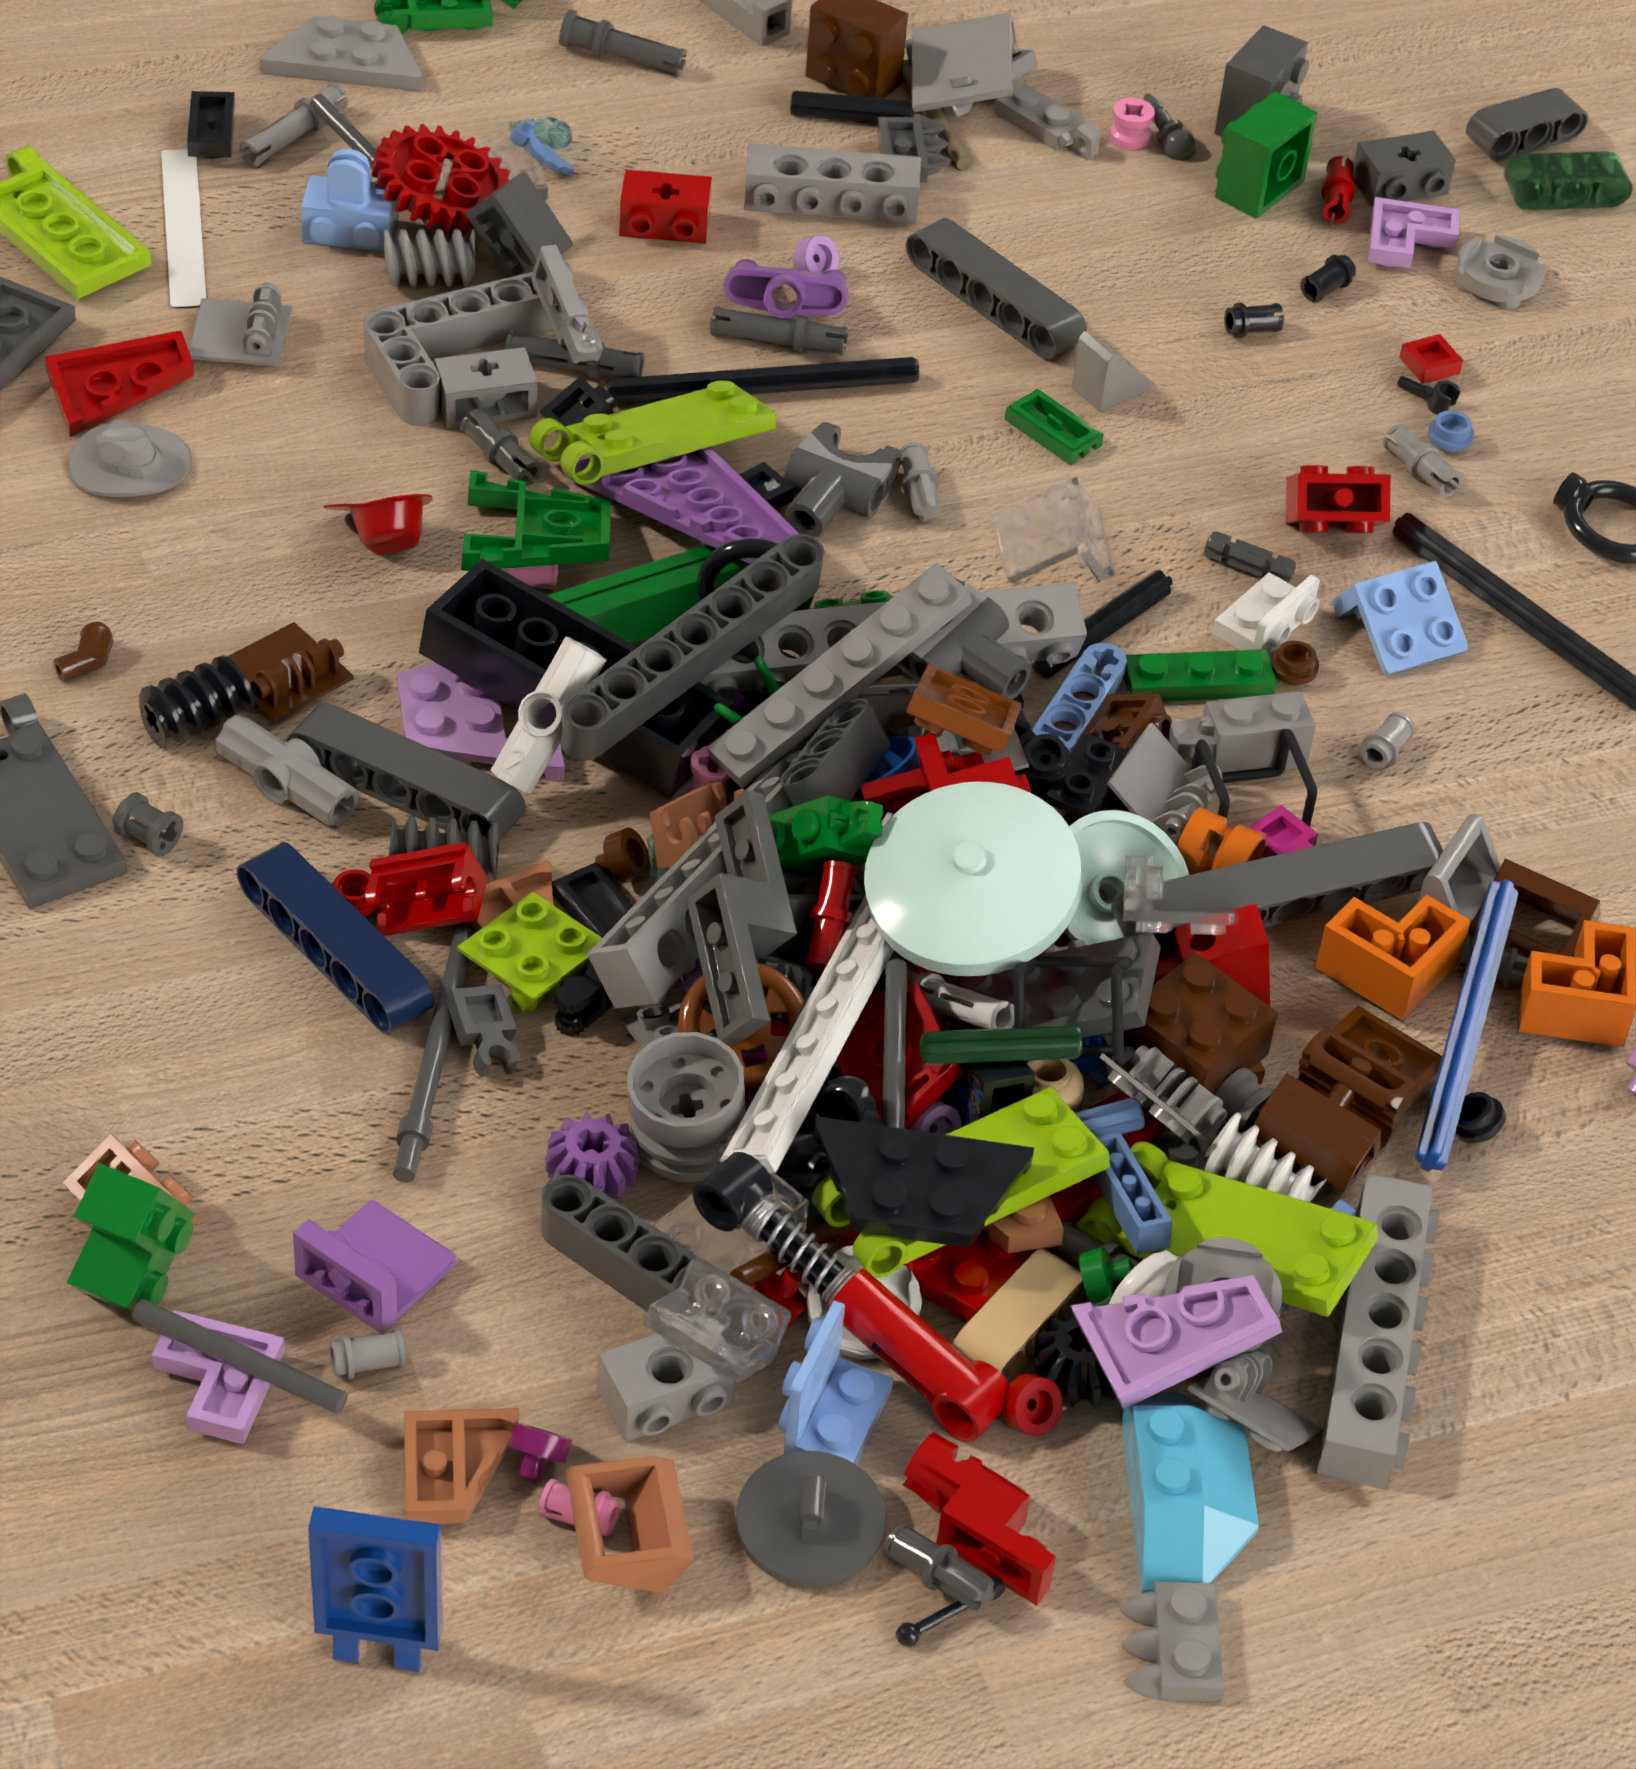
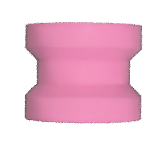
M1124 98L1117 101L1112 112L1115 122L1110 127V141L1114 145L1127 150H1139L1149 145L1152 134L1149 126L1154 120V107L1147 101L1138 98Z

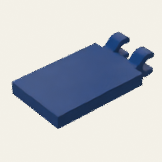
M314 1506L308 1526L314 1633L333 1636V1660L359 1663L360 1640L394 1644V1668L420 1672L422 1649L438 1651L443 1630L441 1524Z

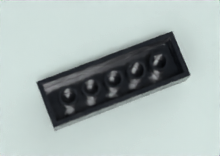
M481 559L426 609L418 653L519 710L521 701L526 695L536 690L565 637L572 638L607 659L599 675L635 650L637 646L495 565ZM698 682L600 755L599 758L671 798L693 775L690 769L692 754L702 747L709 746L726 732L728 721L714 711V705L721 703L732 710L733 701ZM552 702L547 704L541 712L542 725L547 728L553 724L556 718V708Z

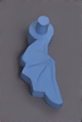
M527 119L525 123H518L509 136L516 146L525 147L527 145L531 156L537 159L541 166L548 167L555 173L572 174L575 168L561 158L550 146L541 143L532 131V127L535 125L533 120Z

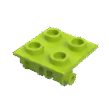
M531 892L458 945L457 951L510 986L511 994L507 997L508 1004L516 1013L520 1014L523 1011H534L538 1003L546 998V993L555 995V991L558 990V987H562V983L568 977H574L580 971L585 970L590 963L587 953L602 937L536 893Z

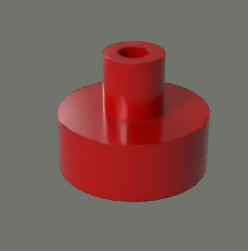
M787 1266L781 1275L774 1273L747 1289L768 1306L771 1313L770 1323L779 1327H791L806 1308V1300L799 1290L803 1284L802 1274L800 1272L791 1273L790 1266Z
M1023 1374L1016 1377L1010 1383L1002 1409L1005 1422L1013 1430L1027 1435L1041 1436L1048 1433L1054 1428L1061 1416L1063 1400L1060 1389L1053 1381L1037 1375Z

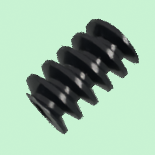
M225 655L213 658L211 664L204 662L196 665L193 672L189 670L179 672L175 679L168 677L160 680L157 687L153 685L143 687L139 693V708L144 727L155 744L162 749L166 748L165 732L167 731L172 739L176 742H181L185 737L184 724L187 725L194 735L202 733L203 729L201 717H204L210 726L216 727L220 725L219 709L230 719L238 715L236 703L238 701L247 712H251L256 708L255 697L246 676L239 666Z

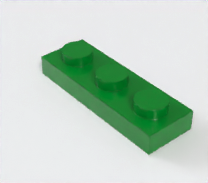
M1267 649L1126 655L1127 662L1124 680L1128 694H1159L1162 701L1234 699L1275 693L1276 679Z

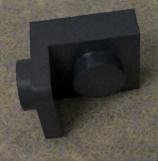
M580 376L543 407L539 413L543 419L552 418L564 426L583 422L585 417L592 414H613V409L618 404L601 384L594 389Z

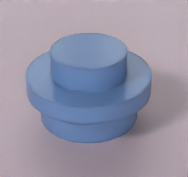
M1443 411L1430 423L1428 438L1439 449L1446 452H1456L1464 450L1472 444L1474 430L1471 420L1465 414L1457 411Z

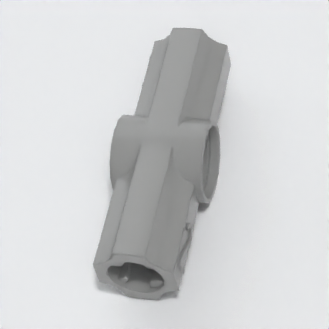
M235 715L224 723L221 733L215 739L216 752L252 775L262 795L275 804H282L288 799L327 826L334 825L339 828L350 819L351 813L359 803L358 790L323 768L313 749L298 738H292L285 743L247 717L241 718Z

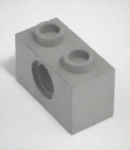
M706 1316L598 1354L597 1389L625 1442L644 1435H658L667 1430L671 1425L696 1416L706 1417L713 1415L724 1406L733 1403L735 1368Z

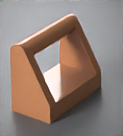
M646 1456L576 1465L566 1471L583 1573L586 1580L663 1594L694 1562L674 1460L658 1456ZM605 1490L612 1497L625 1500L634 1552L605 1555L594 1493L599 1494L600 1491Z

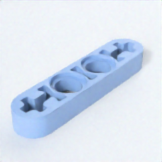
M1096 643L1090 645L1083 652L1032 731L1036 735L1051 734L1058 737L1068 748L1069 752H1071L1106 695H1115L1121 686L1127 662L1125 653L1113 644ZM1102 666H1105L1100 677L1095 675V669L1099 670ZM1084 691L1093 694L1096 699L1091 701L1079 700L1072 694ZM1058 721H1065L1074 724L1077 728L1072 731H1063L1055 728L1052 724Z

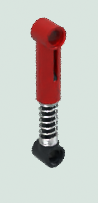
M734 1152L693 1190L695 1206L709 1224L725 1232L733 1231L735 1228L738 1230L744 1229V1232H748V1235H751V1238H755L756 1242L765 1241L768 1253L776 1251L779 1254L778 1262L790 1263L791 1273L800 1272L802 1274V1283L811 1282L814 1284L815 1294L823 1293L822 1300H825L826 1304L829 1303L826 1312H828L833 1301L845 1304L843 1327L932 1404L934 1417L949 1435L962 1442H974L1002 1414L1005 1398L1010 1388V1384L1005 1376L989 1363L981 1360L970 1361L866 1269L862 1268L856 1272V1268H853L851 1264H847L844 1267L837 1261L839 1254L832 1256L825 1250L827 1243L820 1246L813 1240L815 1233L806 1234L801 1229L803 1223L796 1225L789 1219L792 1216V1212H788L786 1215L782 1213V1204L771 1195L774 1187L772 1179L766 1168L756 1158L744 1152Z

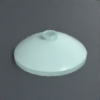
M1118 810L1094 812L1071 824L1069 827L1079 849L1083 883L1078 907L1064 933L1071 941L1084 940L1086 945L1124 937L1111 910V905L1117 897L1136 887L1189 875L1183 856L1168 835L1149 820L1130 812ZM1099 889L1107 893L1109 903H1105L1101 899Z

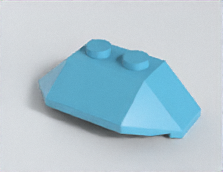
M1159 1392L1124 1410L1119 1402L1141 1594L1154 1591L1155 1581L1213 1583V1580L1256 1535L1259 1528L1245 1426L1233 1420L1227 1421L1215 1417L1204 1410L1200 1403L1179 1392Z

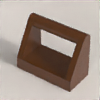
M1505 858L1494 881L1503 882L1505 879L1510 880L1514 884L1513 888L1519 893L1518 901L1574 925L1575 928L1562 952L1509 929L1504 949L1512 952L1513 948L1518 949L1517 955L1528 958L1531 951L1573 957L1584 920L1597 922L1600 917V900ZM1484 900L1470 926V934L1475 935Z

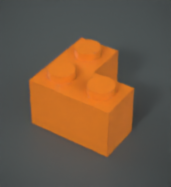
M1427 894L1399 922L1394 921L1356 897H1353L1325 925L1315 968L1403 1021L1459 963L1471 920Z
M1584 920L1573 957L1531 951L1519 990L1518 1032L1624 1047L1636 1012V927Z

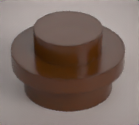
M1292 640L1284 642L1271 657L1274 675L1279 680L1290 685L1309 683L1316 678L1319 671L1316 651L1312 646L1302 641Z

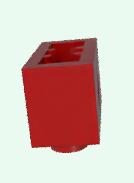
M625 169L620 199L619 236L706 244L711 206L712 177Z

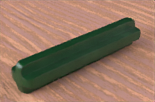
M1077 1026L929 1031L921 1035L919 1049L922 1062L926 1065L1077 1059L1082 1054L1083 1037L1080 1028Z

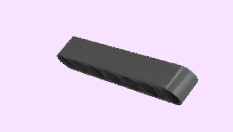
M793 534L785 538L572 695L565 702L562 715L560 744L566 755L581 761L593 760L599 757L811 598L817 592L825 553L823 545L816 538L806 534Z
M1418 822L1136 887L1117 897L1111 905V910L1124 937L1152 932L1161 947L1160 952L1174 949V931L1178 926L1251 904H1257L1265 928L1341 910L1353 897L1364 903H1370L1421 891L1424 878L1444 850L1430 823Z

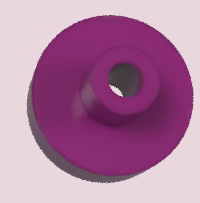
M516 1422L508 1446L525 1452L518 1474L541 1481L548 1459L566 1463L572 1439Z

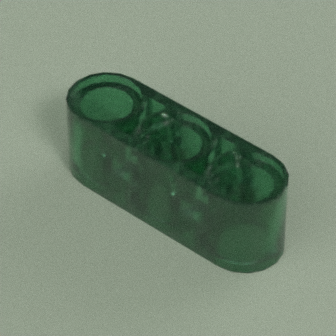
M1614 152L1521 154L1512 158L1504 168V178L1516 205L1524 210L1612 208L1625 203L1633 191V185L1622 161Z

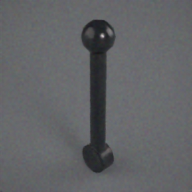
M999 1576L991 1577L996 1591L993 1600L1000 1597L1006 1590V1585ZM956 1601L915 1624L910 1622L902 1623L896 1630V1638L902 1646H913L918 1642L921 1634L969 1609V1607L960 1601Z

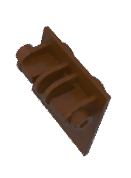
M295 622L227 656L239 666L246 676L255 697L256 707L272 722L354 679V675L339 663V658L344 656V649L337 639L334 638L329 641L323 638L316 642Z

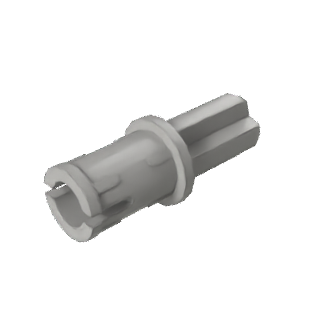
M917 442L909 443L900 449L902 452L901 467L904 474L902 488L904 493L910 497L913 511L919 516V520L929 522L931 517H938L941 513V505L936 490L939 479L936 472L930 467L926 447Z

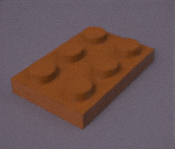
M928 664L906 712L916 716L914 722L928 731L942 734L944 729L964 737L962 743L974 751L990 755L992 750L1003 754L1014 729L1022 703L932 664Z

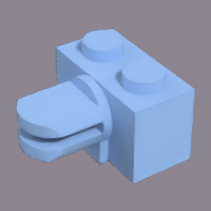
M353 149L338 150L332 154L328 162L326 177L310 175L301 204L302 243L385 252L384 230H388L393 241L399 221L398 212L395 211L397 201H384L382 199L385 190L376 189V182H371L370 165L364 154Z

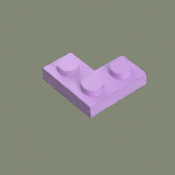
M1375 197L1367 262L1381 264L1385 267L1411 268L1414 243L1425 244L1432 248L1445 247L1455 249L1459 235L1460 209Z
M177 1310L172 1311L280 1362L285 1353L283 1337ZM161 1334L152 1353L153 1369L202 1381L186 1415L187 1430L244 1444L270 1387V1383Z

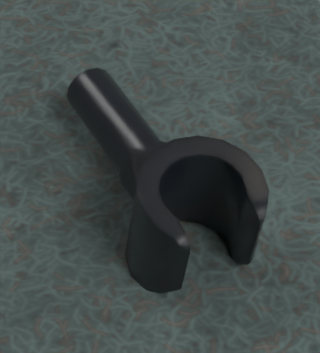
M1401 376L1397 383L1399 387L1428 400L1427 406L1429 410L1436 415L1447 411L1450 405H1455L1460 395V388L1455 383L1447 380L1437 382L1434 388Z

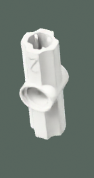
M565 637L536 690L526 695L521 701L518 710L519 720L490 770L496 777L525 793H532L560 744L565 702L598 677L607 659L572 638ZM552 702L556 708V718L550 727L545 728L541 722V712L547 704Z

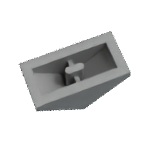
M1085 330L1080 335L1072 389L1099 412L1142 394L1153 386L1154 382L1124 357Z

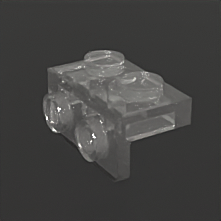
M696 1257L689 1262L680 1288L649 1306L643 1325L661 1335L668 1345L685 1350L708 1364L715 1374L741 1383L775 1360L790 1321L791 1313L786 1308L705 1259Z

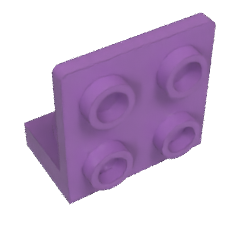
M373 1200L368 1201L336 1231H326L308 1219L293 1232L295 1275L379 1333H385L456 1265V1255Z

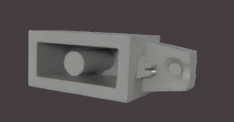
M1301 691L1207 701L1203 716L1171 723L1168 738L1170 744L1182 758H1193L1197 741L1200 739L1205 740L1208 743L1216 765L1221 769L1222 773L1275 767L1282 734L1287 729L1293 731L1306 763H1308L1316 724ZM1289 749L1285 770L1298 769Z

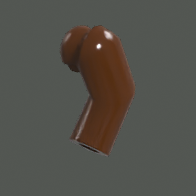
M98 621L87 624L80 632L81 638L77 651L53 660L55 671L62 682L105 666L113 644V635L107 625Z

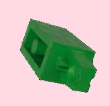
M827 795L770 814L769 819L782 873L823 874V864L826 861L845 862L853 865V867L865 864L874 840L882 836L883 826L881 824V817L883 815V805L870 801L850 802Z

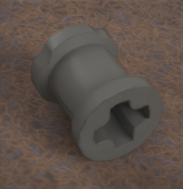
M138 792L131 793L119 804L113 817L115 833L124 838L133 836L144 842L148 851L158 857L164 856L174 848L183 830V820L180 815L173 811L164 813L149 805L148 798Z

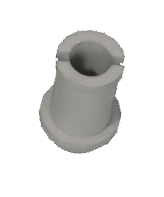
M1392 712L1376 732L1366 735L1361 742V757L1365 764L1373 769L1389 768L1394 765L1398 759L1399 750L1415 733L1413 721L1404 713Z
M400 1329L393 1330V1332L350 1338L348 1333L340 1334V1340L330 1341L329 1344L334 1376L345 1375L347 1380L354 1379L357 1372L406 1366L405 1345Z

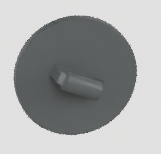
M798 1451L784 1454L768 1461L749 1477L738 1498L736 1529L745 1553L766 1574L795 1586L825 1587L854 1577L873 1561L879 1552L885 1535L886 1508L883 1497L875 1482L856 1464L826 1452Z

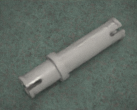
M330 83L325 89L317 93L323 94L338 111L348 105V97L336 101L346 94L345 90L337 83ZM313 97L300 99L295 103L292 111L250 139L243 141L240 144V152H245L249 148L252 149L242 156L249 165L258 167L263 161L306 132H315L322 128L325 121L310 107V101Z

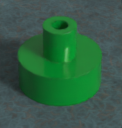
M1105 1247L1082 1252L1079 1255L1081 1277L1090 1302L1094 1307L1109 1305L1110 1299L1118 1285L1134 1268L1131 1258L1128 1257L1113 1262Z

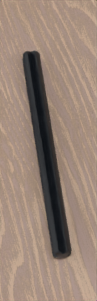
M904 357L613 378L607 380L606 390L617 404L662 401L706 389L708 384L715 381L733 382L750 395L914 383L919 380L920 368L917 359Z
M1405 513L1401 518L1398 517L1392 531L1396 538L1429 562L1437 561L1440 570L1636 711L1635 674L1413 514Z

